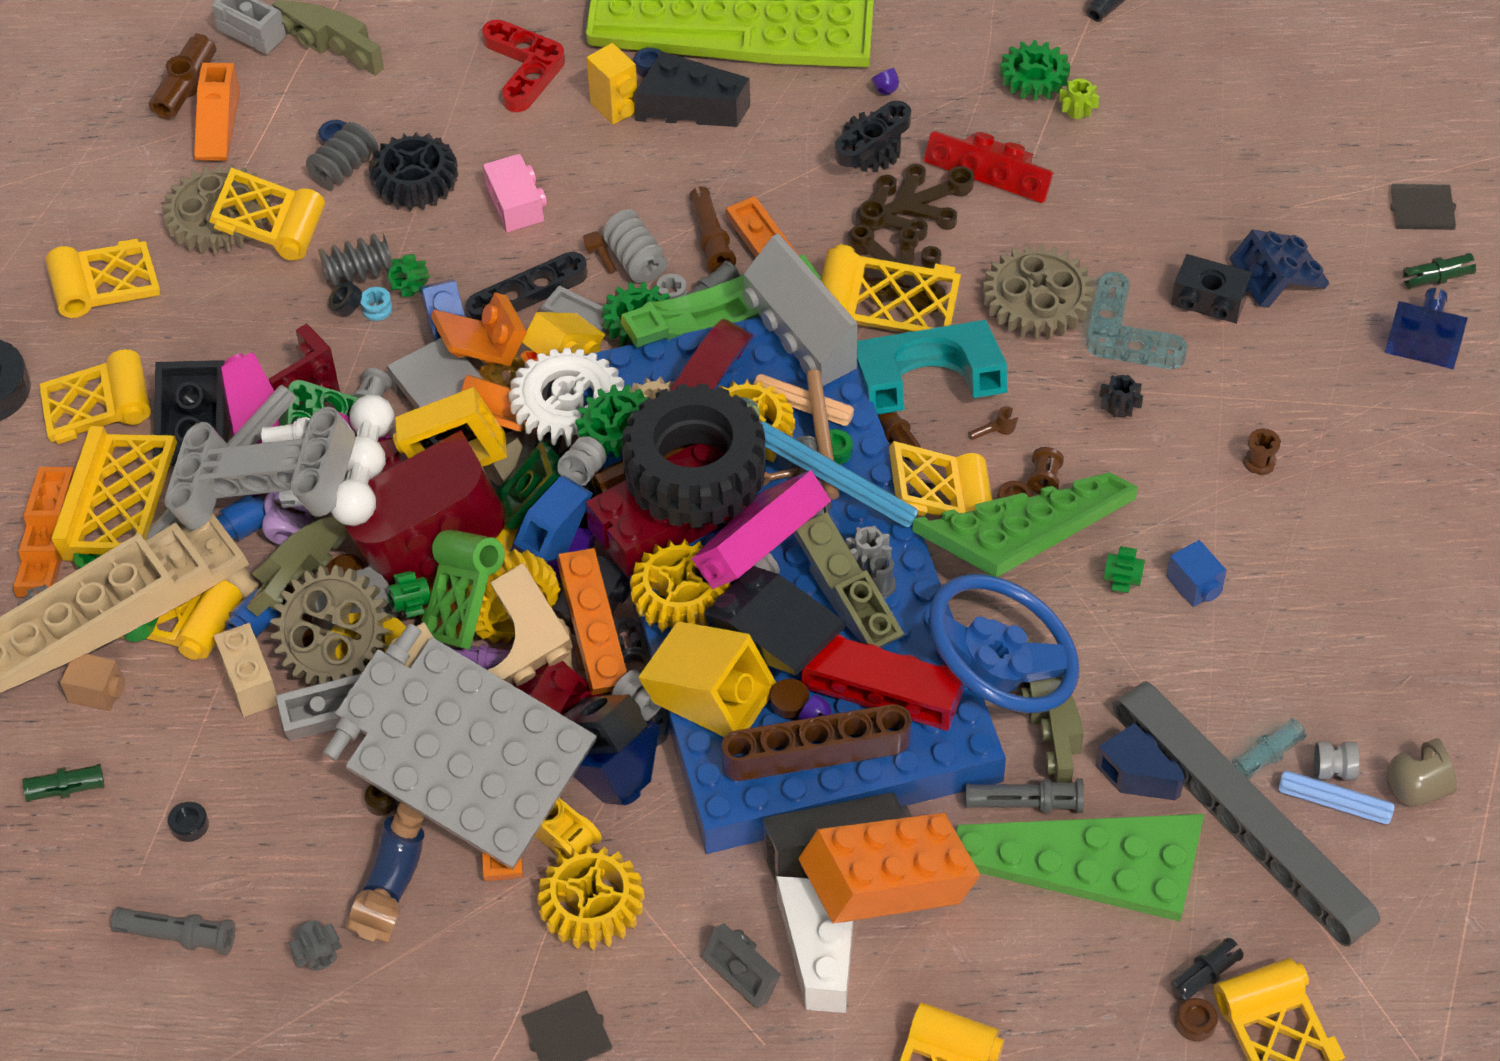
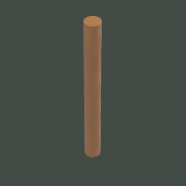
M817 369L809 370L806 376L817 449L819 453L834 461L821 372ZM823 480V488L831 500L837 499L839 497L838 488Z

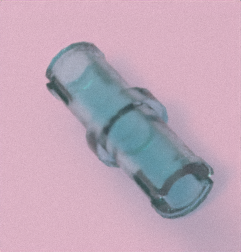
M1291 718L1270 735L1264 734L1256 740V745L1238 758L1233 759L1232 764L1249 780L1251 776L1269 763H1278L1282 760L1283 753L1300 741L1305 740L1307 734L1304 733L1305 729L1299 721Z

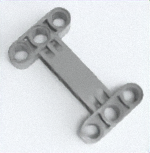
M332 407L321 408L315 412L309 420L304 438L229 447L207 422L197 423L184 436L164 503L186 528L191 530L198 529L209 521L217 498L291 490L312 515L324 516L336 507L337 491L339 485L345 479L356 435L337 410Z

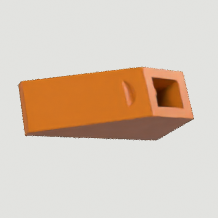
M202 63L197 86L195 160H228L240 96V86L234 63Z

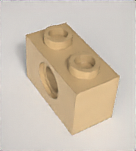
M250 623L214 635L221 661L243 717L278 705L273 680Z

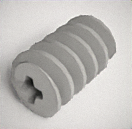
M626 209L616 213L608 220L603 230V239L610 246V249L632 280L638 283H648L659 277L666 269L668 261L663 257L664 250L660 245H657L656 239L651 236V232L645 227L642 220L638 218L637 213L634 210Z

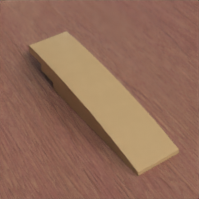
M213 513L204 526L195 530L188 528L181 530L178 524L174 523L146 541L140 533L136 534L0 617V693L73 661L196 597L248 566L249 563L245 555Z

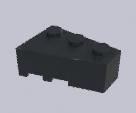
M661 51L634 93L636 121L646 122L647 117L666 118V123H677V119L697 120V125L738 127L750 107V78Z

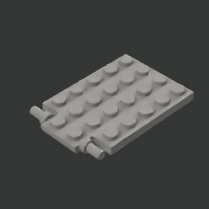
M409 623L395 644L391 643L385 653L379 649L376 651L336 711L335 715L340 719L335 726L337 732L323 751V754L336 761L350 739L355 740L360 732L365 734L366 736L346 764L347 770L511 870H514L596 741V735L433 637L429 639L412 667L408 668L405 666L410 657L408 652L422 632L419 628Z

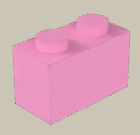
M521 154L483 164L486 189L506 232L544 222L543 207L547 206L542 187L536 188L534 170L531 165H525Z

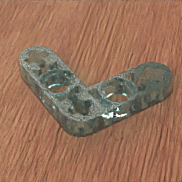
M1108 272L1102 275L1098 283L1086 342L1088 351L1094 356L1159 368L1176 369L1181 367L1186 360V341L1175 334L1122 326L1129 293V280L1124 274L1119 272ZM1111 287H1117L1115 298L1109 297ZM1111 310L1117 316L1107 319L1102 317L1099 312ZM1106 338L1105 342H1099V339ZM1118 340H1122L1121 346L1117 345ZM1138 341L1143 343L1146 348L1133 350L1127 344ZM1152 346H1157L1156 352L1152 351ZM1168 349L1175 350L1174 354L1167 353Z

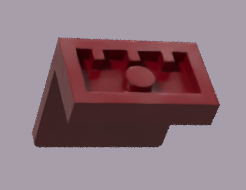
M308 323L295 330L299 344L296 346V350L301 359L269 378L273 390L275 391L281 385L287 388L293 381L302 380L340 392L331 348Z

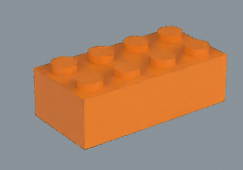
M945 813L818 829L798 858L833 924L960 904L981 876Z

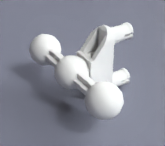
M370 394L360 397L352 405L349 412L350 425L355 433H357V436L355 437L345 479L339 485L337 491L336 507L331 511L334 518L345 525L356 526L366 523L376 509V497L368 482L370 479L378 476L386 464L385 451L378 442V438L384 437L395 422L394 409L388 400L379 395ZM298 418L293 424L285 426L263 427L261 431L262 443L303 439L310 418ZM291 490L279 491V499L282 502L281 506L283 509L304 506Z

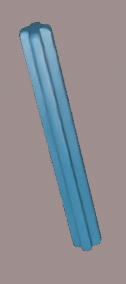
M765 421L760 422L763 424L765 447L806 471L812 470L818 478L902 526L910 527L918 514L917 508Z

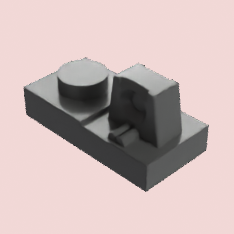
M723 923L714 928L702 957L756 1008H759L768 1003L781 974L755 950L757 944L746 936L742 930L733 932Z

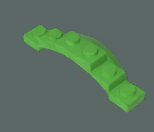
M804 254L800 255L799 257L820 280L821 277ZM744 275L685 296L646 303L642 308L622 314L621 325L637 348L664 338L668 341L683 335V333L714 327L723 318L734 323L757 318L759 313L754 308L750 309L743 299Z

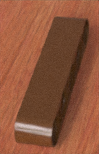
M885 705L736 730L726 735L722 741L723 771L730 779L745 781L897 755L904 752L910 744L911 715L902 706ZM889 728H896V729H899V730H898V731H889V730H887V729H889ZM850 735H860L861 737L852 738V737H849V736H850ZM820 741V742H823V743H821V744H812V743H810V742ZM776 747L784 748L781 751H774L772 749ZM736 754H744V755H746V756H744V757H734L733 755H736Z

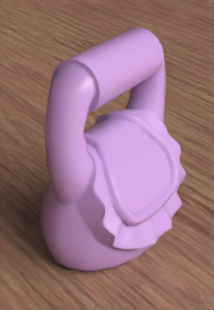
M270 492L264 499L266 515L262 522V529L265 537L281 545L292 534L311 524L314 515L304 506L291 507L304 512V516L283 509L282 506L278 507L274 501L282 503L279 499V492Z

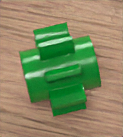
M405 254L400 259H392L393 266L387 273L389 282L392 285L391 290H401L402 297L414 296L415 293L420 292L419 287L424 286L428 279L431 278L425 266L426 261H416L415 254Z
M1120 546L1118 554L1108 553L1104 580L1113 581L1111 590L1129 594L1131 585L1140 587L1145 559L1136 558L1137 549Z
M411 571L394 575L396 584L387 586V596L392 611L394 613L402 611L403 617L407 618L423 615L424 610L422 606L429 604L431 597L425 577L416 578L415 573Z

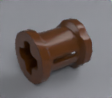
M1261 428L1256 429L1250 434L1248 438L1250 450L1247 451L1244 459L1245 467L1249 472L1258 475H1267L1273 472L1277 461L1275 454L1280 449L1281 443L1279 436L1274 431Z
M1051 447L1035 449L1032 454L1033 473L1028 476L1027 485L1033 492L1041 494V488L1054 486L1058 490L1060 481L1057 475L1058 469L1063 466V454Z

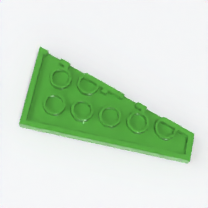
M1109 472L1075 480L1072 487L1057 490L1054 486L1041 488V494L1033 497L1020 493L975 504L974 511L958 513L955 509L942 512V518L928 521L925 516L915 518L912 531L949 551L957 558L963 559L983 570L986 574L999 577L1132 502L1137 497L1138 486Z
M1204 814L958 825L956 833L981 874L1181 922Z

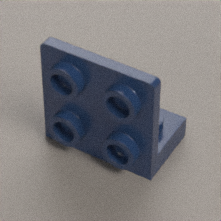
M1252 229L1229 257L1234 267L1252 272L1249 290L1259 306L1270 307L1289 283L1323 289L1329 285V281L1323 274L1322 266L1313 259L1307 250L1306 242L1296 235L1290 236L1273 231L1266 232Z

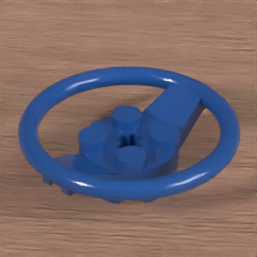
M969 574L954 578L944 584L935 594L928 619V627L931 630L930 642L935 644L943 661L954 675L974 693L995 705L1023 713L1050 711L1059 707L1071 697L1079 679L1077 650L1064 624L1042 600L1013 582L984 574ZM982 589L994 591L1012 598L1033 612L1046 625L1057 644L1026 642L1027 635L1022 628L1015 625L1008 626L984 617H976L967 628L946 615L945 610L951 598L965 590ZM1063 677L1061 684L1054 692L1042 697H1022L1009 693L1014 691L1021 682Z

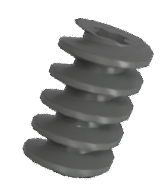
M348 122L343 125L341 130L334 133L333 138L328 139L324 146L319 147L314 154L307 158L306 167L309 175L319 186L332 191L334 188L333 184L341 185L344 182V177H350L353 173L352 169H359L362 164L361 161H368L370 153L373 154V152L378 151L379 146L368 130L359 124Z
M384 233L383 242H380L377 236L372 234L369 246L362 238H358L356 249L353 248L349 241H346L343 253H341L336 245L331 246L330 256L322 248L318 249L327 284L331 280L335 287L341 284L342 277L346 281L354 283V274L357 273L364 282L367 280V270H370L378 278L380 277V267L383 266L389 272L393 266Z

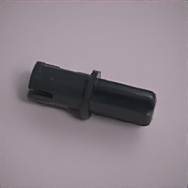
M1225 938L1222 943L1205 956L1198 955L1194 959L1192 966L1172 980L1171 986L1175 996L1185 1001L1209 983L1216 984L1224 971L1243 959L1244 954L1241 948L1227 955L1238 943L1231 938Z

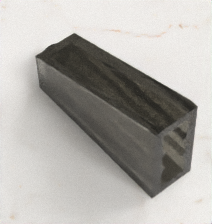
M894 792L770 816L763 819L764 859L775 883L776 876L809 879L798 858L818 829L912 816L906 804L900 805Z

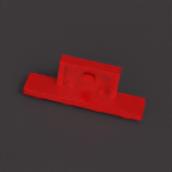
M938 131L930 133L924 162L948 171L957 166L968 167L974 173V180L1040 203L1046 201L1054 173L1052 170L1031 164L1034 154L1024 151V146L1012 142L1004 144L995 141L993 135L984 132H976V134H972L964 140Z

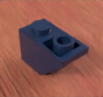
M1135 723L1099 745L1096 767L1120 793L1174 801L1181 797L1185 778L1182 769L1174 760H1169L1159 750L1155 739L1149 733H1144Z

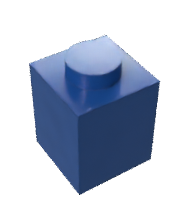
M1199 539L1170 555L1166 577L1190 605L1194 607L1203 601H1212L1221 594L1227 570Z

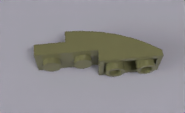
M276 0L272 4L274 8L281 11L285 33L299 40L303 46L310 47L319 54H323L331 48L336 54L343 55L358 68L365 69L375 76L384 69L381 48L368 38L366 24L339 11L310 3Z
M828 512L805 522L793 532L811 563L809 570L837 614L845 621L846 626L862 644H874L881 648L904 636L901 627L867 570L862 572Z
M332 515L308 524L292 534L252 573L263 585L247 605V608L257 617L268 607L275 610L274 605L281 604L285 599L281 592L287 584L291 587L293 579L305 578V571L311 572L314 569L318 572L319 566L325 567L333 557L329 553L330 549H337L349 534L345 531V525L336 520Z
M1063 677L1024 682L1025 687L1020 689V696L1034 698L1051 694L1059 687ZM1071 695L1065 703L1055 709L1040 713H1029L1030 724H1040L1042 742L1048 741L1050 751L1045 752V766L1047 775L1053 774L1054 782H1072L1074 770L1072 755L1081 754L1084 732L1076 703Z

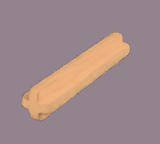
M759 374L756 377L753 385H756L761 380L765 389L774 385L777 394L785 393L787 403H791V407L812 414L808 390L763 374ZM824 396L828 420L848 426L853 418L854 408Z

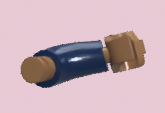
M403 803L399 804L397 813L394 816L388 817L383 823L371 870L363 891L356 895L345 926L350 930L358 932V937L372 942L375 939L389 942L399 914L398 902L413 877L422 851V843L425 836L421 822L425 817Z

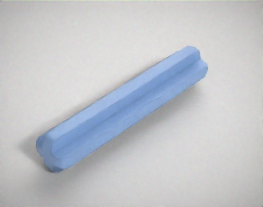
M1288 770L1283 772L1279 783V791L1383 824L1390 823L1395 809V805L1390 801Z

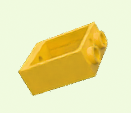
M474 387L395 417L396 433L393 434L394 444L399 453H405L408 458L425 450L419 441L465 423L469 425L477 439L469 441V444L482 467L507 458L505 432Z

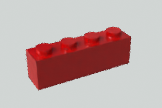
M840 634L802 670V683L806 685L808 690L868 708L899 705L908 710L912 721L946 731L950 729L963 694V683L948 666H937L920 661L912 655H900L889 652L874 644L855 642L846 639Z

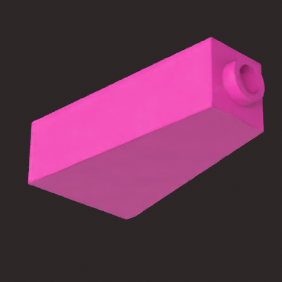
M253 352L245 356L242 353L233 355L221 366L220 379L232 437L274 392ZM280 418L272 425V427L280 426ZM262 438L256 444H261ZM265 493L252 494V496H253L254 498H256V497L261 496V495H263V494H265Z
M809 470L761 492L750 506L745 507L743 512L734 517L692 557V560L712 589L736 580L825 507L831 499L812 470Z

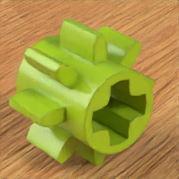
M1081 78L1067 81V89H1060L1059 102L1062 103L1061 111L1066 112L1075 119L1090 117L1092 108L1098 109L1100 96L1096 94L1097 86Z

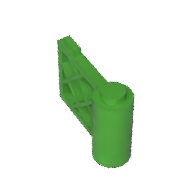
M445 530L440 532L433 542L432 552L439 566L429 605L424 610L421 623L424 622L434 639L439 642L470 650L488 577L502 567L505 552L500 541L495 538L456 530ZM450 577L453 587L447 593L446 589ZM473 582L470 596L467 598L465 590ZM456 600L458 609L452 614L450 606ZM442 616L443 625L436 631L439 617ZM462 620V627L458 637L456 626Z

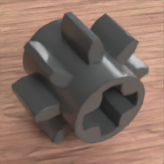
M317 920L308 921L300 925L293 934L295 941L289 943L291 953L298 967L300 968L307 964L312 971H319L333 964L337 958L335 951L342 947L333 925L330 923L323 928L321 922Z

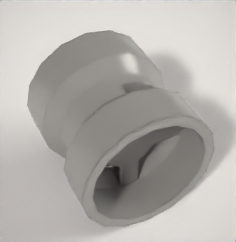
M591 437L578 438L570 447V450L558 461V472L560 476L565 475L579 485L584 486L606 462V451L596 439Z
M636 669L631 670L617 682L612 695L630 694L632 699L640 706L641 714L645 721H648L660 710L661 706L653 703L638 677L641 673Z
M1317 741L1314 746L1315 778L1317 780H1329L1335 773L1336 776H1340L1343 780H1357L1359 774V750L1357 743L1343 742L1340 746L1336 745L1334 749L1329 742Z

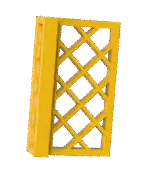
M90 426L51 538L63 561H74L75 553L105 554L123 543L118 542L116 538L132 528L136 534L140 533L146 541L177 445L175 436L107 434L104 426ZM115 447H130L132 449L116 460L112 457ZM154 447L163 448L162 453L150 461L144 455ZM139 457L144 464L127 474L123 467ZM118 471L123 478L106 488L103 485L104 479ZM152 472L154 475L153 481L139 488L135 481ZM130 485L135 492L118 502L113 495ZM107 499L114 505L98 516L93 513L94 508ZM143 500L145 503L144 509L130 517L125 510ZM121 514L126 521L108 531L103 524ZM98 527L104 533V535L93 542L84 541L85 536Z

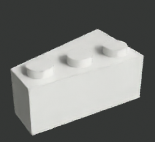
M776 876L777 902L782 913L785 932L790 944L805 1009L846 1013L854 921L833 924L809 879Z

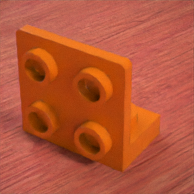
M494 293L490 303L483 309L481 321L435 309L431 313V318L447 350L451 354L460 358L466 356L478 358L490 365L498 363L511 366L527 333L507 295Z

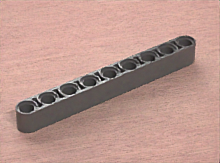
M1143 681L1113 702V710L1119 721L1126 728L1135 723L1144 733H1149L1155 739L1159 750L1169 760H1174L1182 769L1185 777L1183 786L1335 940L1344 946H1350L1380 923L1379 912L1373 903L1151 683Z

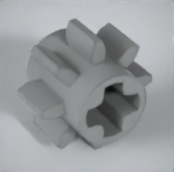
M874 525L873 527H857L855 538L850 537L846 539V545L862 572L871 570L870 560L875 555L886 554L888 555L887 560L892 557V548L889 546L890 535H882L881 531Z

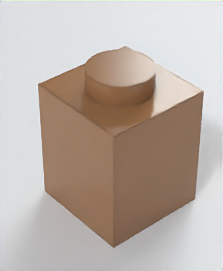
M84 654L69 662L60 684L68 703L111 711L116 698H120L123 694L125 678L122 676L116 660Z

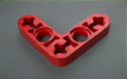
M504 20L488 21L482 28L484 45L492 51L523 63L502 89L504 107L510 112H523L534 103L565 64L564 47L555 40ZM526 42L531 44L526 49L516 47L519 43ZM531 73H538L542 75L540 78L534 80L526 78V76Z

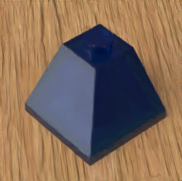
M646 721L648 726L620 753L586 755L573 776L603 803L625 806L636 801L641 795L640 791L652 779L660 729L655 721Z

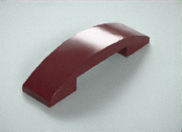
M723 318L699 345L670 391L675 390L676 385L687 384V387H697V383L708 384L710 389H715L737 358L739 359L755 335Z

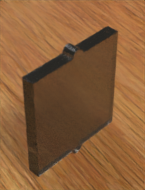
M1391 185L1392 203L1390 210L1394 211L1396 229L1455 230L1454 211L1457 205L1453 203L1450 185Z
M587 990L521 1016L531 1040L529 1043L530 1050L536 1052L539 1061H585L612 1050V1044L603 1027L604 1017L602 1014L597 1013Z

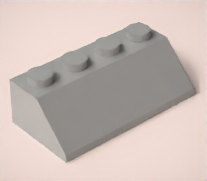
M778 233L772 236L744 273L743 299L750 309L754 308L759 313L765 327L777 334L786 352L789 354L793 353L800 361L805 374L813 369L821 372L822 385L824 386L857 369L858 323Z

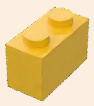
M611 43L587 56L586 61L590 104L614 125L635 113L634 93L637 90L636 64L616 45Z
M536 312L522 343L535 353H543L546 356H550V350L556 349L558 353H563L564 348H570L572 353L582 349L584 350V355L600 352V345L605 334L577 313Z

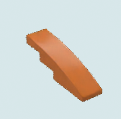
M38 467L23 515L26 528L18 550L21 563L13 586L16 597H34L54 585L57 581L62 558L51 538L75 471L74 467Z

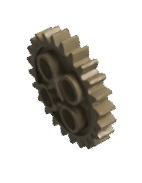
M217 164L215 171H210L207 166H204L202 174L192 170L191 179L180 177L181 186H170L172 194L164 196L166 204L162 205L163 219L170 237H176L178 245L186 242L188 250H192L198 245L202 254L208 247H212L214 254H217L220 247H225L228 252H231L232 244L235 243L243 248V239L245 238L252 241L256 240L237 232L230 235L214 229L215 224L209 222L231 167L234 168L233 164L227 170H222L221 165ZM245 167L240 169V171L247 173ZM233 181L232 187L237 195L251 192L247 185ZM270 195L264 196L268 206L271 207ZM256 199L242 203L249 214L262 210ZM235 205L224 208L220 212V214L230 218L241 216ZM265 217L253 222L257 228L264 230L263 223H269V220Z
M1039 244L1037 251H1032L1028 245H1025L1024 253H1020L1013 248L1011 258L1001 254L1000 263L992 262L991 271H986L983 285L984 305L989 306L990 316L997 315L998 325L1008 322V332L1020 328L1021 337H1024L1028 331L1033 332L1035 339L1039 338L1040 332H1045L1049 338H1052L1054 330H1058L1062 335H1066L1067 325L1077 329L1078 320L1085 321L1087 312L1092 310L1095 288H1093V277H1088V267L1079 268V258L1069 261L1068 251L1057 255V249L1054 246L1049 252H1044L1042 244Z
M334 565L330 575L328 568L319 566L318 577L310 571H305V583L296 579L292 580V585L295 589L293 593L282 590L281 594L287 600L286 604L274 605V608L282 613L281 618H274L270 621V623L280 626V631L270 635L271 639L282 641V644L274 650L275 653L280 655L287 654L288 656L284 659L282 665L287 668L296 665L293 676L302 678L306 674V683L315 685L318 679L319 683L322 684L330 682L332 679L334 681L345 678V676L357 675V671L363 672L378 649L384 650L389 647L381 641L382 636L393 633L392 630L383 627V622L392 619V615L381 612V609L388 604V600L383 598L375 599L381 591L380 587L375 585L368 587L370 578L362 575L357 579V571L349 568L344 574L342 567ZM325 594L328 600L327 606L324 610L318 612L315 606L316 600L320 595ZM359 606L361 618L356 624L351 625L349 613L354 607ZM307 613L319 619L332 622L338 626L360 633L361 638L355 640L330 631L329 629L304 621L302 616ZM308 629H312L314 640L311 645L304 647L302 643L303 634ZM345 641L348 646V652L342 660H338L335 654L338 644Z

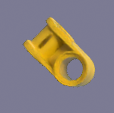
M560 797L549 815H553L555 818L545 820L535 835L537 839L554 851L557 856L560 855L567 860L571 858L572 848L578 854H583L588 845H597L602 840V836L596 826L589 819L578 814Z

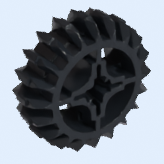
M417 131L413 136H406L403 132L402 138L396 139L391 137L389 144L380 143L379 151L373 152L372 161H370L369 166L370 183L377 197L383 198L386 205L394 203L397 210L407 206L410 212L417 206L424 210L426 204L430 203L437 206L438 198L447 199L448 192L454 191L455 182L458 177L457 159L454 153H452L449 144H444L441 137L433 139L430 133L421 137Z

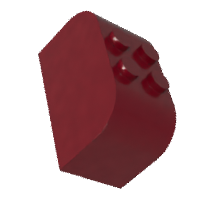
M462 430L370 479L368 485L376 497V509L366 523L356 526L345 525L368 566L381 574L388 585L396 584L394 575L411 571L415 573L416 578L425 577V579L437 573L439 563L433 556L432 547L436 536L442 531L456 530L496 539L505 525L503 519L504 507Z

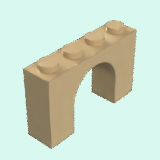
M524 563L490 582L494 593L515 626V640L508 656L500 664L488 669V671L509 684L515 682L517 686L532 679L536 675L534 670L548 663L549 666H552L564 660L569 655L568 650L573 648L570 637ZM424 622L416 626L422 632L408 652L410 657L405 663V666L408 668L412 667L429 639L433 637ZM399 637L391 641V643L395 644Z

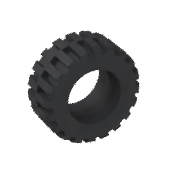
M697 383V387H687V384L676 385V389L668 391L666 388L657 392L655 399L647 398L641 403L639 411L635 410L627 420L628 426L624 429L622 436L626 485L629 493L635 497V502L641 509L645 511L649 509L650 515L660 521L664 518L669 519V524L681 527L682 523L691 524V528H700L702 523L711 522L713 526L723 523L724 517L730 516L732 519L743 512V505L748 507L757 498V492L762 489L765 481V432L763 424L759 422L758 414L752 407H747L745 400L736 394L731 397L729 391L717 386L715 390L710 389L708 384ZM687 444H706L725 453L723 457L714 463L701 467H683L673 464L664 458L673 449Z

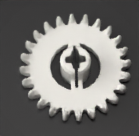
M564 348L563 353H558L556 349L550 350V356L540 353L537 355V362L532 359L527 360L525 368H520L516 371V378L510 382L511 391L508 395L511 403V413L517 414V424L521 425L524 420H527L525 424L527 434H530L533 428L538 427L537 437L541 441L543 436L550 432L552 445L556 444L560 435H564L566 445L569 447L573 435H577L580 438L579 430L575 424V420L581 418L578 409L582 407L588 408V404L584 406V390L590 386L594 393L593 398L596 399L599 397L597 390L600 388L605 393H608L611 386L615 384L618 391H622L624 380L618 377V370L615 367H609L608 360L601 359L597 361V354L595 353L585 356L582 349H578L575 353H572L570 348ZM556 379L551 388L552 396L545 401L542 397V390L548 382Z

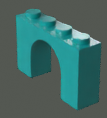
M986 319L857 341V361L869 402L873 401L877 415L905 410L903 379L901 376L921 367L939 366L957 371L964 377L973 398L1008 393L1007 362Z

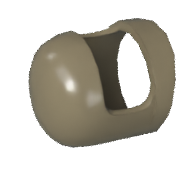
M1439 738L1422 744V761L1414 760L1405 752L1396 755L1390 761L1387 768L1388 783L1394 796L1401 803L1412 807L1421 806L1455 793L1457 789L1455 771L1449 755Z

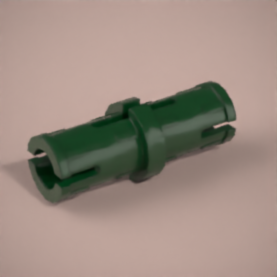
M1466 253L1465 255L1444 260L1442 257L1432 259L1431 263L1403 268V278L1414 275L1418 277L1404 281L1408 289H1412L1413 287L1436 282L1438 285L1444 284L1450 278L1475 274L1476 264L1461 266L1475 259L1471 253Z
M101 764L66 771L65 767L57 768V773L22 778L26 802L59 795L64 799L69 798L70 793L105 788Z

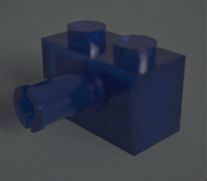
M1437 288L1428 289L1425 293L1423 307L1398 301L1385 353L1454 370L1468 317L1443 312L1448 299V295L1443 289H1440L1438 299H1434Z

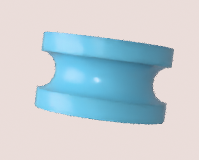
M372 287L362 293V312L367 319L380 321L392 313L391 297L386 289Z

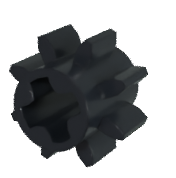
M1112 375L1110 377V384H1101L1100 387L1101 409H1107L1114 418L1132 417L1133 407L1142 408V384L1135 383L1130 375Z

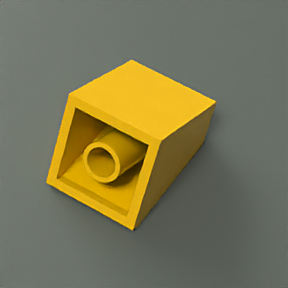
M677 621L638 677L653 703L723 737L730 732L750 728L771 697V690L776 684L750 634Z

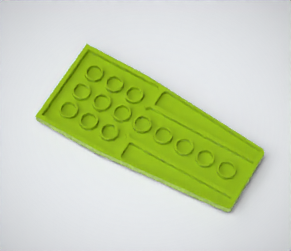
M591 0L586 37L589 45L605 47L613 43L619 49L641 50L652 47L670 54L751 61L755 63L870 67L874 0Z

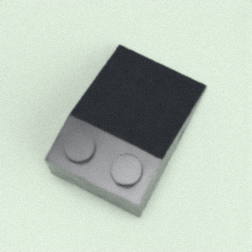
M225 360L155 362L154 435L175 436L177 445L170 467L176 464L186 432L197 423L207 422L228 443L230 424L220 379L221 366L224 365ZM154 447L153 458L161 454L163 448Z
M752 566L741 575L740 579L724 594L720 595L703 613L709 627L750 634L766 665L796 676L846 627L843 619L784 577L756 566Z

